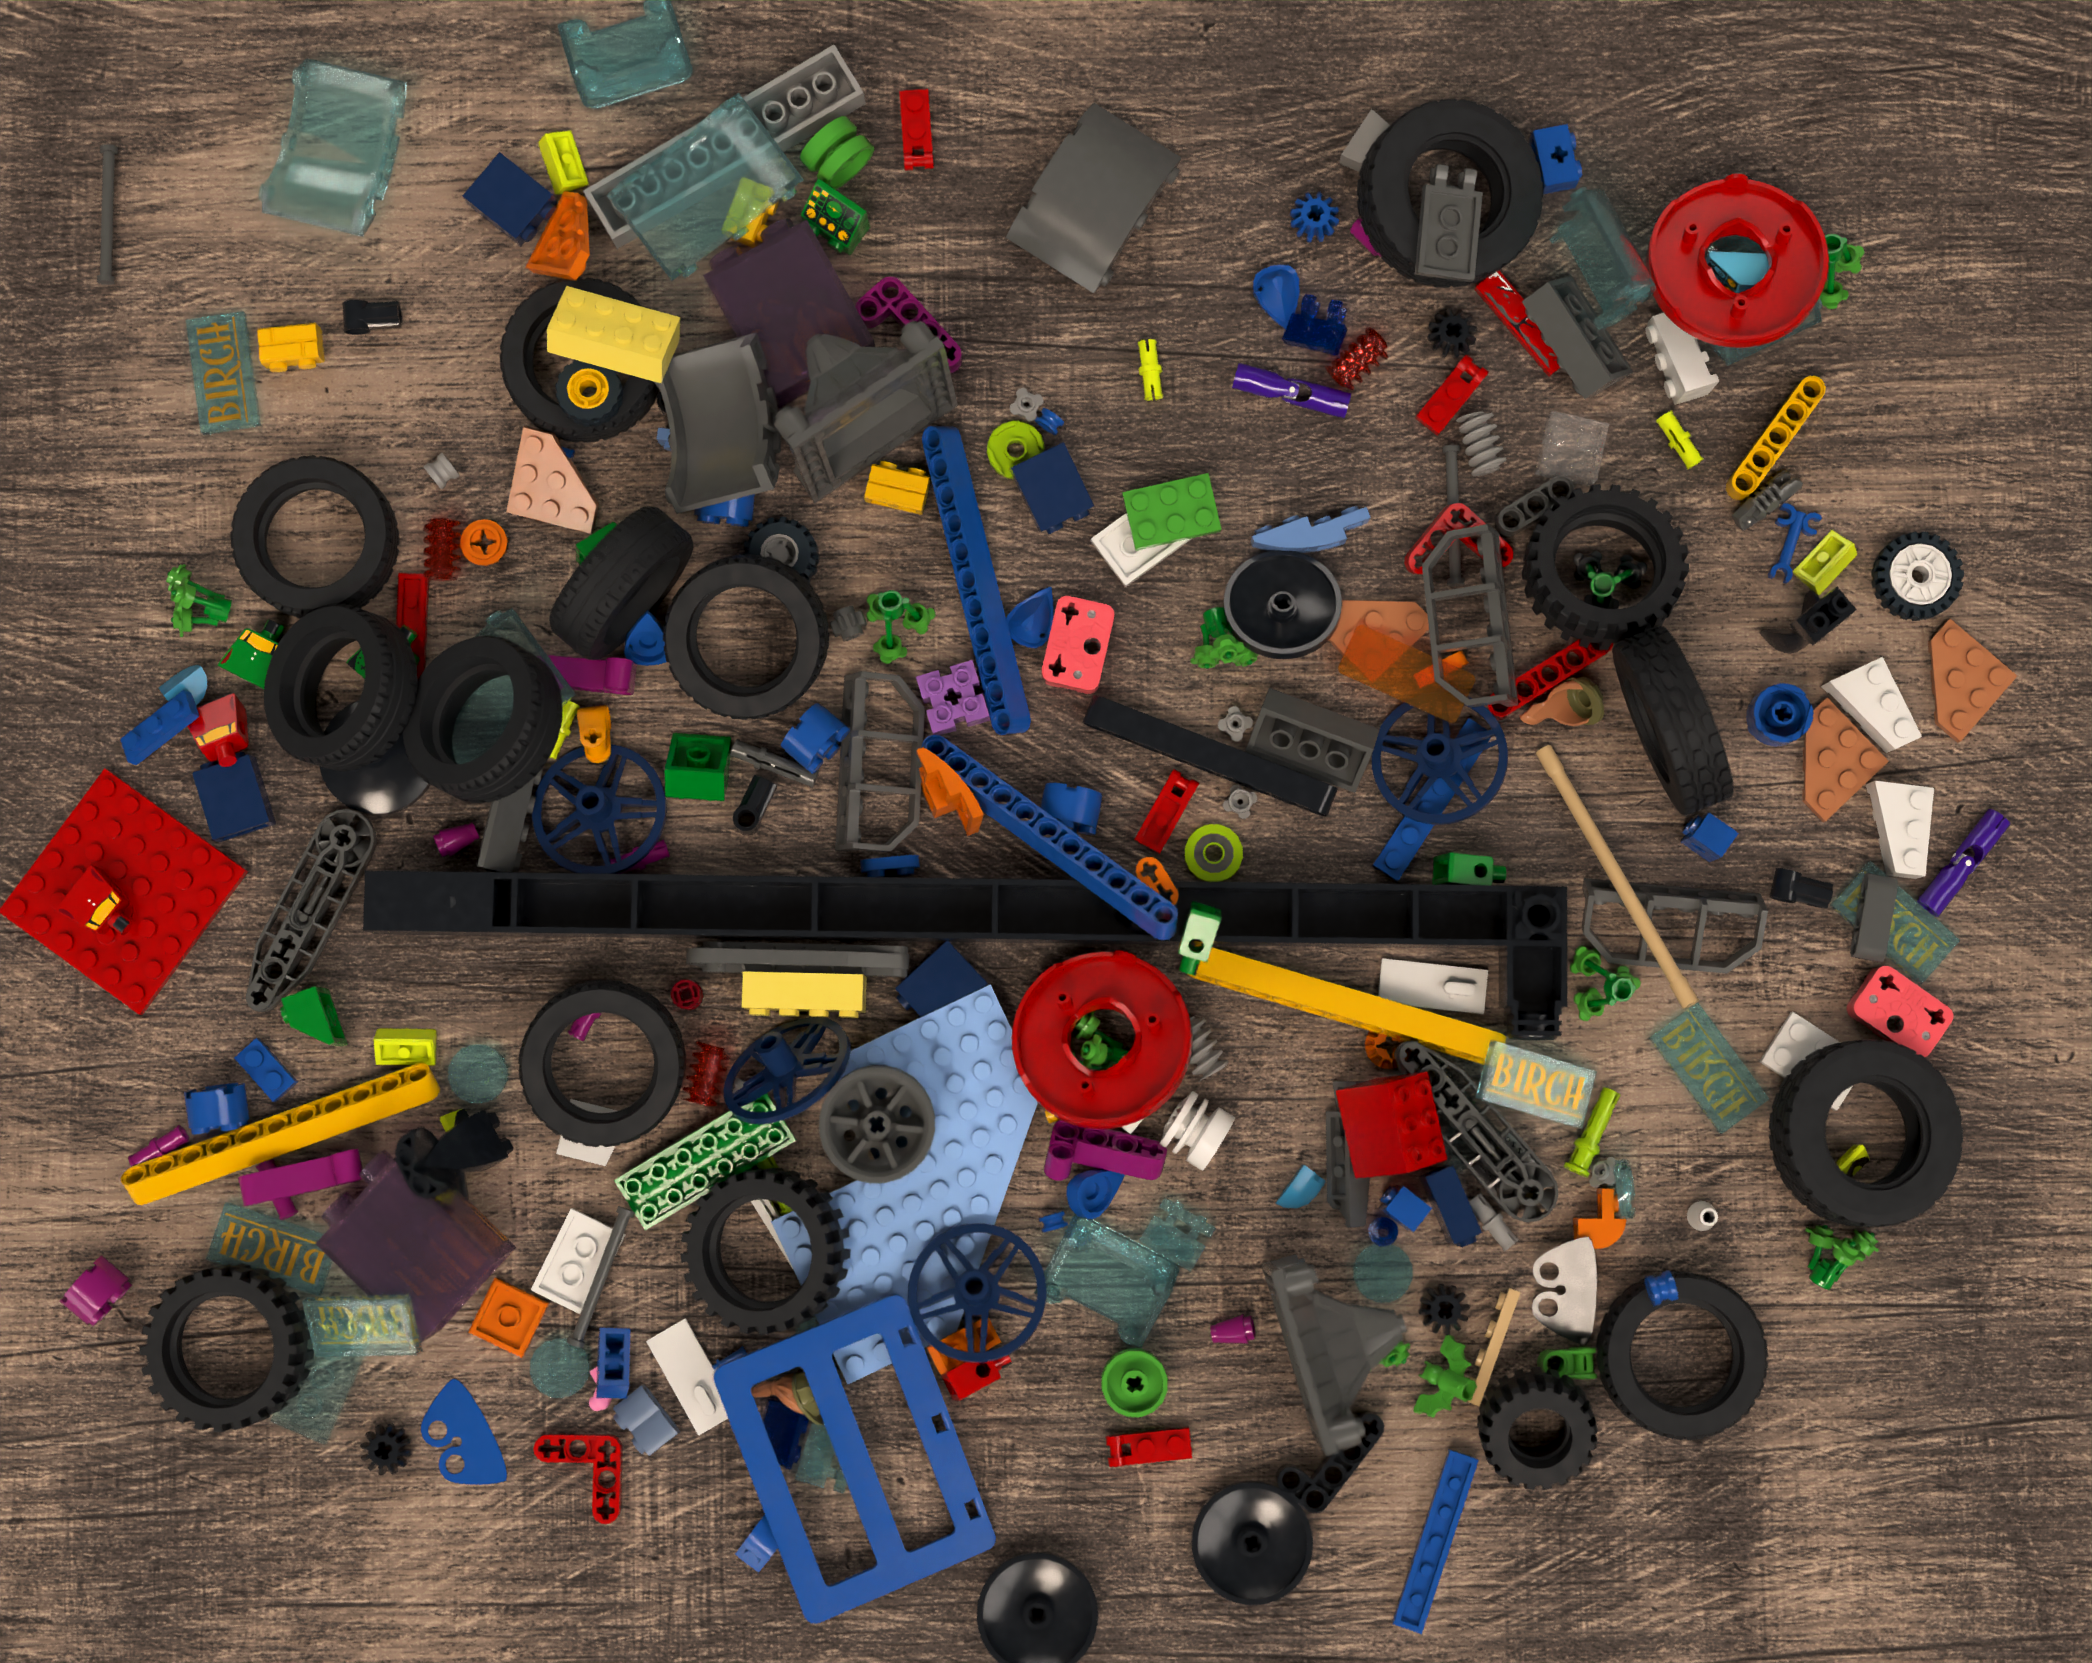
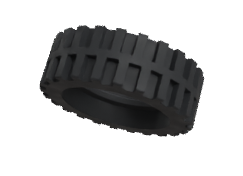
M1601 484L1591 485L1587 493H1583L1581 488L1572 490L1568 500L1561 496L1555 500L1551 510L1547 508L1542 514L1524 554L1523 561H1525V565L1522 569V579L1527 580L1524 589L1526 598L1534 597L1535 599L1532 610L1536 615L1540 613L1545 615L1544 625L1549 630L1554 626L1562 631L1560 638L1566 641L1569 640L1570 636L1580 639L1579 646L1588 648L1590 642L1599 643V650H1608L1611 643H1617L1639 633H1644L1646 630L1662 626L1664 620L1672 612L1686 584L1684 580L1689 572V564L1684 563L1689 552L1686 544H1679L1683 536L1680 526L1673 529L1670 524L1673 516L1668 510L1662 514L1656 509L1658 504L1656 500L1651 497L1648 502L1638 497L1640 491L1633 488L1630 494L1620 492L1621 485L1612 484L1610 490H1601ZM1587 526L1611 527L1630 535L1642 545L1653 563L1654 580L1650 591L1636 605L1622 609H1605L1585 603L1565 587L1557 574L1555 558L1562 540L1570 532Z
M774 1167L735 1174L727 1177V1180L718 1182L710 1187L711 1192L701 1196L696 1202L700 1206L699 1209L689 1213L686 1222L691 1223L692 1226L689 1231L682 1232L681 1242H687V1252L680 1253L681 1263L688 1262L690 1273L683 1275L686 1283L693 1281L697 1289L696 1292L692 1293L696 1302L704 1300L708 1304L704 1311L710 1317L715 1315L723 1317L721 1321L723 1326L727 1328L735 1325L739 1326V1332L746 1334L754 1331H759V1335H766L775 1331L781 1332L812 1319V1316L828 1307L827 1301L836 1297L839 1293L840 1288L837 1287V1284L840 1280L846 1278L848 1269L842 1268L843 1260L850 1258V1249H844L843 1239L849 1237L848 1228L842 1230L840 1228L838 1219L844 1217L840 1208L833 1210L829 1205L833 1197L828 1192L820 1193L816 1189L819 1183L813 1179L803 1180L800 1178L801 1173L793 1170L783 1172L782 1168ZM768 1199L787 1205L801 1219L810 1238L812 1260L808 1277L797 1291L781 1300L766 1302L749 1298L732 1283L722 1262L721 1236L724 1225L737 1208L753 1200Z
M227 1264L193 1272L192 1275L175 1281V1287L165 1289L159 1296L163 1301L160 1304L153 1305L149 1310L148 1315L154 1318L152 1323L143 1325L141 1334L148 1337L147 1344L140 1346V1355L147 1356L148 1365L141 1367L143 1376L150 1374L154 1384L148 1387L151 1394L160 1393L164 1399L160 1406L165 1411L175 1409L178 1412L175 1419L181 1423L193 1421L195 1422V1429L205 1430L211 1427L214 1428V1432L241 1429L267 1419L270 1415L281 1411L287 1406L286 1401L296 1397L301 1390L297 1385L300 1381L307 1379L310 1370L304 1368L305 1362L313 1359L314 1355L313 1349H307V1340L314 1338L313 1329L306 1330L303 1320L310 1316L307 1309H298L295 1303L300 1299L295 1291L287 1293L283 1289L287 1282L280 1277L275 1279L269 1278L270 1271L263 1268L253 1270L250 1269L251 1265L247 1264L235 1266ZM234 1296L250 1302L265 1318L273 1338V1362L267 1378L254 1391L237 1398L215 1397L202 1389L190 1375L183 1357L182 1337L188 1317L200 1304L214 1297Z

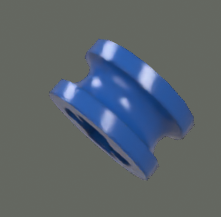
M1043 408L1041 410L1042 416L1036 417L1035 422L1050 434L1057 435V428L1063 426L1064 421L1052 411Z
M1061 1211L1038 1218L1039 1222L1044 1224L1043 1229H1041L1042 1233L1068 1226V1223L1063 1220L1065 1212Z

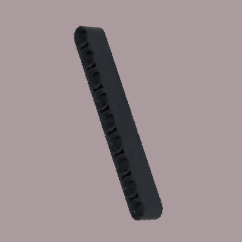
M1093 695L1082 722L1098 731L1324 817H1328L1338 790L1328 783L1097 695Z

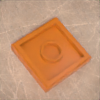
M495 1277L468 1332L523 1358L550 1303Z

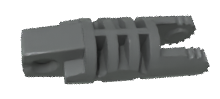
M1787 470L1781 471L1768 481L1765 487L1762 486L1752 497L1747 498L1732 515L1736 526L1744 531L1758 521L1763 520L1773 510H1776L1779 504H1783L1802 488L1803 482L1796 477L1790 480L1791 474Z

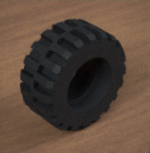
M1531 1367V1372L1524 1373L1522 1368L1515 1370V1376L1511 1378L1504 1375L1498 1379L1499 1386L1497 1388L1491 1386L1486 1392L1488 1400H1482L1479 1407L1480 1415L1477 1417L1479 1437L1489 1465H1493L1495 1472L1500 1477L1507 1476L1508 1483L1519 1486L1521 1482L1524 1484L1525 1489L1535 1490V1486H1542L1543 1490L1552 1489L1551 1484L1559 1482L1560 1486L1569 1483V1476L1572 1474L1574 1477L1579 1476L1583 1472L1581 1465L1583 1463L1585 1465L1590 1463L1593 1458L1591 1450L1596 1449L1598 1441L1595 1435L1598 1432L1597 1423L1584 1391L1579 1385H1575L1573 1379L1569 1376L1563 1375L1560 1378L1558 1371L1550 1368L1547 1369V1373L1542 1372L1541 1367ZM1549 1409L1564 1417L1565 1425L1561 1434L1548 1445L1530 1448L1521 1446L1510 1439L1509 1431L1512 1424L1527 1411Z

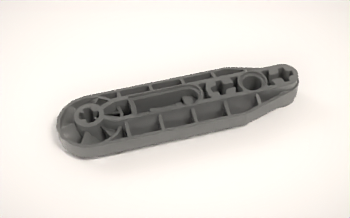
M349 809L336 810L325 816L315 830L256 942L246 993V1002L254 1011L269 1012L282 1001L281 998L286 997L313 970L365 871L377 844L376 830L371 821L363 814ZM355 815H358L360 820L356 828L350 827L349 825ZM336 818L340 825L335 827L331 819ZM343 834L351 838L349 844L341 840ZM362 836H371V840H362ZM315 845L319 852L318 856L311 853ZM309 856H311L316 861L305 882L298 880V877ZM327 863L337 867L334 874L325 869ZM359 866L355 875L348 872L350 868H357ZM321 873H322V874L324 875V877H323V879H322L320 885H317V886H316V888L314 889L315 891H314V893H313V895H312L310 901L308 902L307 906L304 908V910H303L304 912H302V909H303L304 905L306 904V902H307V900H308V898H309V896H310V894H311V892H312L314 886L316 885V883H317V881H318V879H319V877H320V875H321ZM348 875L353 880L342 901L334 897L345 876ZM328 877H331L332 880L330 881V883H329V885H328V887H327V889H326V891H325V893H324L322 899L320 900V902H319V904H318V906H317V908H316V910H315L313 916H310V915L312 914V912L314 911V907H315V905H316L318 899L320 898L321 894H322V893L324 892V890H325L324 885H325V883H326ZM298 883L302 885V888L290 909L284 906V903L294 884ZM334 901L339 906L328 927H325L321 922L330 904ZM281 909H283L288 914L277 935H275L270 930ZM319 927L325 930V933L313 954L307 951V948ZM267 936L274 938V941L264 960L261 961L262 945ZM287 940H292L296 945L294 949H289V946L286 945ZM282 954L284 955V957H288L290 959L289 961H287L285 959L278 958V955ZM304 954L312 957L306 969L297 978H294L293 975ZM279 963L282 966L283 972L279 978L274 979L271 975V969L273 965ZM264 982L276 984V986L272 988L269 987L270 985L264 984ZM260 992L264 993V996L268 998L266 1003L261 1002V999L258 997Z
M703 942V946L686 949V964L701 967L702 972L743 973L744 971L907 977L910 954H908V947Z
M1416 1041L1400 1043L1395 1049L1394 1059L1401 1075L1432 1070L1436 1075V1082L1431 1086L1432 1093L1441 1089L1445 1095L1455 1097L1452 1100L1454 1106L1451 1107L1444 1106L1446 1099L1441 1093L1433 1095L1437 1115L1440 1113L1455 1131L1448 1139L1442 1133L1444 1143L1499 1207L1511 1218L1523 1222H1535L1548 1216L1556 1206L1559 1195L1557 1182L1549 1169L1462 1069ZM1405 1050H1415L1416 1053H1414L1413 1058L1416 1062L1424 1063L1425 1061L1426 1064L1418 1068L1415 1062L1405 1061L1404 1058L1407 1056ZM1431 1056L1438 1059L1443 1064L1439 1066ZM1447 1066L1457 1071L1464 1078L1466 1083L1462 1087L1458 1088L1443 1071ZM1469 1086L1486 1104L1479 1111L1463 1094ZM1489 1109L1506 1127L1499 1134L1483 1118V1115ZM1476 1123L1482 1127L1505 1154L1504 1156L1500 1157L1495 1152V1147L1480 1132L1479 1128L1475 1125ZM1468 1130L1482 1144L1487 1153H1491L1497 1161L1494 1164L1466 1133ZM1508 1132L1525 1149L1518 1157L1502 1140ZM1458 1136L1474 1153L1468 1161L1464 1159L1451 1143ZM1530 1155L1537 1164L1532 1162L1522 1163V1161ZM1478 1159L1494 1176L1487 1184L1470 1166ZM1510 1161L1513 1166L1507 1168L1502 1174L1500 1170ZM1498 1182L1496 1196L1490 1188ZM1524 1186L1533 1188V1191H1530V1193H1533L1531 1198L1522 1196V1193H1525V1191H1522ZM1512 1193V1197L1503 1199V1195ZM1538 1203L1545 1208L1543 1213L1536 1206ZM1520 1204L1526 1205L1522 1218L1517 1217Z

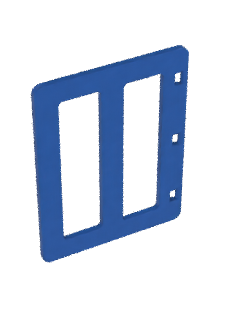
M898 1294L886 1296L724 1363L714 1370L713 1380L803 1615L808 1622L813 1624L823 1622L985 1552L995 1544V1533L909 1307L902 1296ZM907 1326L913 1343L904 1346L898 1330ZM875 1334L882 1336L954 1525L952 1533L911 1551H907L904 1548L832 1359L834 1351ZM795 1367L803 1368L876 1559V1564L873 1567L832 1585L824 1583L751 1393V1388L754 1384ZM940 1413L946 1430L936 1432L931 1417ZM973 1499L979 1516L969 1518L964 1503Z

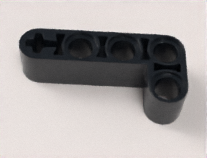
M1365 1411L1356 1417H1360L1362 1425L1365 1420L1371 1422L1375 1419L1373 1425L1376 1427L1374 1432L1368 1430L1365 1436H1362L1367 1442L1365 1445L1362 1442L1358 1444L1359 1450L1356 1456L1347 1458L1343 1454V1449L1338 1450V1453L1326 1456L1311 1477L1293 1464L1282 1465L1276 1473V1482L1280 1489L1311 1513H1319L1326 1509L1382 1436L1384 1423L1377 1414ZM1336 1466L1340 1469L1339 1478L1333 1482L1327 1481L1324 1476L1326 1469ZM1294 1471L1298 1475L1297 1483L1291 1487L1283 1485V1475L1286 1472ZM1317 1490L1322 1494L1320 1503L1314 1506L1307 1504V1494L1310 1491Z

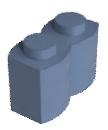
M645 1384L628 1395L627 1399H623L613 1407L616 1412L613 1418L623 1430L628 1428L634 1436L631 1441L641 1454L646 1452L649 1456L681 1432Z

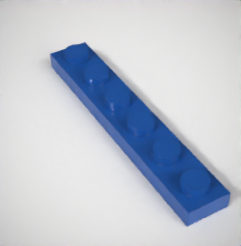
M1468 718L1455 739L1475 732L1481 733L1487 731V729ZM1491 738L1460 747L1462 753L1488 743ZM1481 752L1460 761L1467 774ZM1458 773L1451 777L1458 787L1463 782ZM1439 777L1413 809L1428 814H1442L1455 792ZM1404 816L1372 866L1397 882L1434 825L1417 822Z
M1451 1449L1448 1450L1392 1620L1394 1625L1420 1634L1423 1632L1479 1461L1477 1458Z

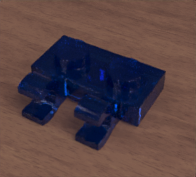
M1305 294L1301 303L1300 315L1292 313L1282 340L1288 345L1338 356L1348 331L1345 324H1342L1347 309L1342 308L1343 302L1331 300L1328 306L1327 320L1317 319L1315 317L1319 312L1321 304L1315 302L1316 296Z

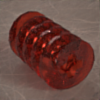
M1371 327L1366 328L1365 335H1358L1356 338L1357 343L1351 342L1348 345L1349 351L1342 350L1340 352V359L1334 358L1331 361L1332 367L1325 366L1331 378L1341 387L1347 388L1350 391L1355 390L1351 382L1352 380L1358 383L1363 382L1360 375L1361 372L1369 376L1372 374L1368 366L1369 364L1377 368L1380 366L1377 360L1378 356L1385 360L1388 359L1385 351L1388 346L1385 340Z
M448 518L427 520L429 523L423 526V531L429 534L423 538V542L429 545L424 548L423 553L425 556L430 557L423 561V565L429 568V570L425 571L423 576L425 579L432 581L457 580V578L453 577V573L461 571V568L454 566L453 562L461 560V556L453 554V550L461 548V545L454 543L453 539L460 537L461 533L453 531L452 527L461 525V522Z
M696 1041L695 1044L703 1050L702 1052H693L692 1054L694 1058L699 1060V1063L689 1065V1068L695 1071L696 1075L686 1076V1079L693 1086L683 1087V1091L690 1095V1097L683 1098L682 1100L709 1107L718 1106V1102L711 1098V1095L721 1094V1090L714 1085L724 1083L725 1079L719 1076L718 1072L727 1071L728 1068L721 1061L730 1060L731 1056L724 1052V1048Z

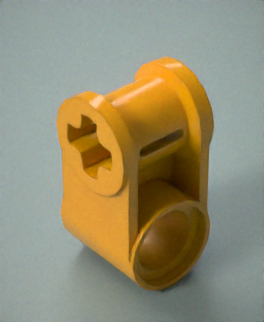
M608 705L577 709L580 741L584 746L586 758L593 763L604 762L611 755V718Z

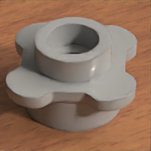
M1020 388L1016 392L1017 398L1015 402L1010 405V412L1013 415L1026 418L1027 421H1034L1037 417L1038 407L1043 404V397L1040 394L1033 395L1029 393L1026 388ZM1025 402L1029 403L1028 407L1024 406Z
M1236 706L1230 707L1227 716L1218 722L1219 730L1225 731L1231 736L1233 741H1240L1245 730L1253 725L1252 718L1244 716ZM1237 721L1238 726H1233V722Z
M1233 785L1230 788L1231 794L1228 800L1223 802V808L1227 812L1232 811L1238 814L1241 819H1246L1250 816L1249 810L1252 804L1257 801V795L1254 792L1242 789L1240 785ZM1238 799L1243 801L1241 805L1237 803Z
M1613 1157L1603 1161L1593 1160L1590 1165L1592 1170V1177L1589 1180L1590 1185L1594 1188H1598L1600 1185L1603 1187L1614 1185L1619 1178V1170L1616 1167L1617 1160Z

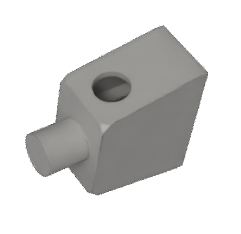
M1371 109L1341 154L1339 163L1360 172L1363 160L1366 159V154L1370 147L1390 125Z

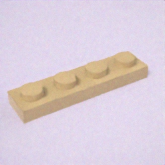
M1508 1288L1506 1293L1500 1292L1495 1306V1309L1500 1310L1497 1320H1490L1485 1333V1337L1489 1338L1486 1350L1480 1348L1474 1365L1478 1366L1479 1370L1476 1378L1470 1377V1379L1475 1381L1477 1388L1472 1400L1468 1401L1469 1403L1480 1406L1521 1292Z

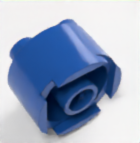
M755 494L694 509V515L697 516V521L702 523L720 524V519H726V524L748 527L749 521H753Z
M1786 683L1770 686L1758 693L1751 700L1747 708L1746 720L1748 731L1763 744L1775 747L1787 745L1800 738L1810 728L1813 721L1812 704H1810L1803 690L1797 686ZM1777 710H1781L1780 715L1784 717L1781 721L1778 720V716L1775 714Z
M819 703L811 706L799 718L801 722L796 728L792 726L781 743V747L811 774H814L821 767L825 757L830 760L838 752L840 746L837 742H841L850 732L849 727Z
M1046 783L1040 808L1076 834L1078 830L1079 833L1094 836L1096 835L1102 793L1080 786L1072 788L1062 783Z
M238 1083L205 1087L201 1092H197L196 1089L184 1092L188 1127L191 1128L192 1134L207 1133L211 1129L219 1128V1126L221 1131L238 1129L239 1126L248 1124L250 1117L245 1083L239 1085Z

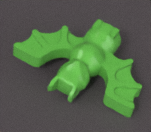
M1446 1335L1440 1348V1352L1449 1362V1369L1444 1370L1439 1365L1424 1361L1426 1368L1423 1374L1418 1376L1427 1380L1430 1384L1438 1385L1440 1390L1432 1395L1421 1394L1418 1397L1413 1412L1417 1414L1426 1413L1427 1416L1434 1418L1435 1414L1440 1410H1452L1451 1401L1454 1397L1464 1402L1472 1400L1477 1385L1472 1379L1464 1377L1465 1370L1472 1364L1464 1356L1466 1346L1462 1343H1457L1454 1336Z

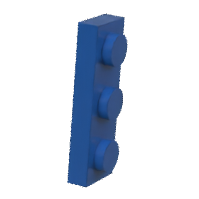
M185 690L181 691L120 739L128 763L138 765L200 717L192 693Z

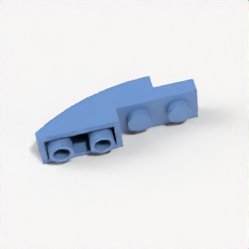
M1353 506L1341 512L1342 516L1332 520L1330 516L1320 518L1314 521L1315 526L1311 527L1307 516L1300 519L1299 515H1295L1283 520V525L1272 529V526L1268 525L1255 531L1256 535L1252 536L1250 542L1252 547L1265 551L1280 550L1307 553L1326 550L1345 544L1347 540L1345 531L1367 524L1371 517L1367 507L1358 509V506Z

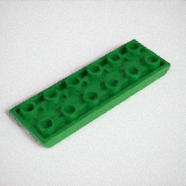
M766 1093L741 1108L751 1112H768L776 1110V1105L769 1094ZM728 1110L614 1179V1182L631 1209L635 1212L643 1228L647 1230L698 1200L701 1196L711 1192L710 1187L714 1184L727 1180L729 1176L743 1173L797 1139L785 1120L768 1124H751L739 1120Z

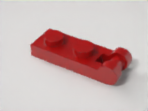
M928 89L899 91L905 171L914 170V167L924 166L925 169H934ZM924 149V155H913L912 150Z
M1467 354L1415 417V419L1437 436H1439L1489 374V371L1484 367L1480 369L1472 362L1474 359ZM1464 371L1473 377L1469 384L1460 377Z
M1173 769L1134 839L1137 843L1159 855L1199 785V782L1194 779L1189 781L1180 776L1181 772ZM1174 786L1185 791L1181 798L1171 793Z
M1189 1427L1105 1436L1106 1446L1110 1447L1109 1467L1192 1458ZM1130 1443L1131 1454L1122 1455L1121 1445Z

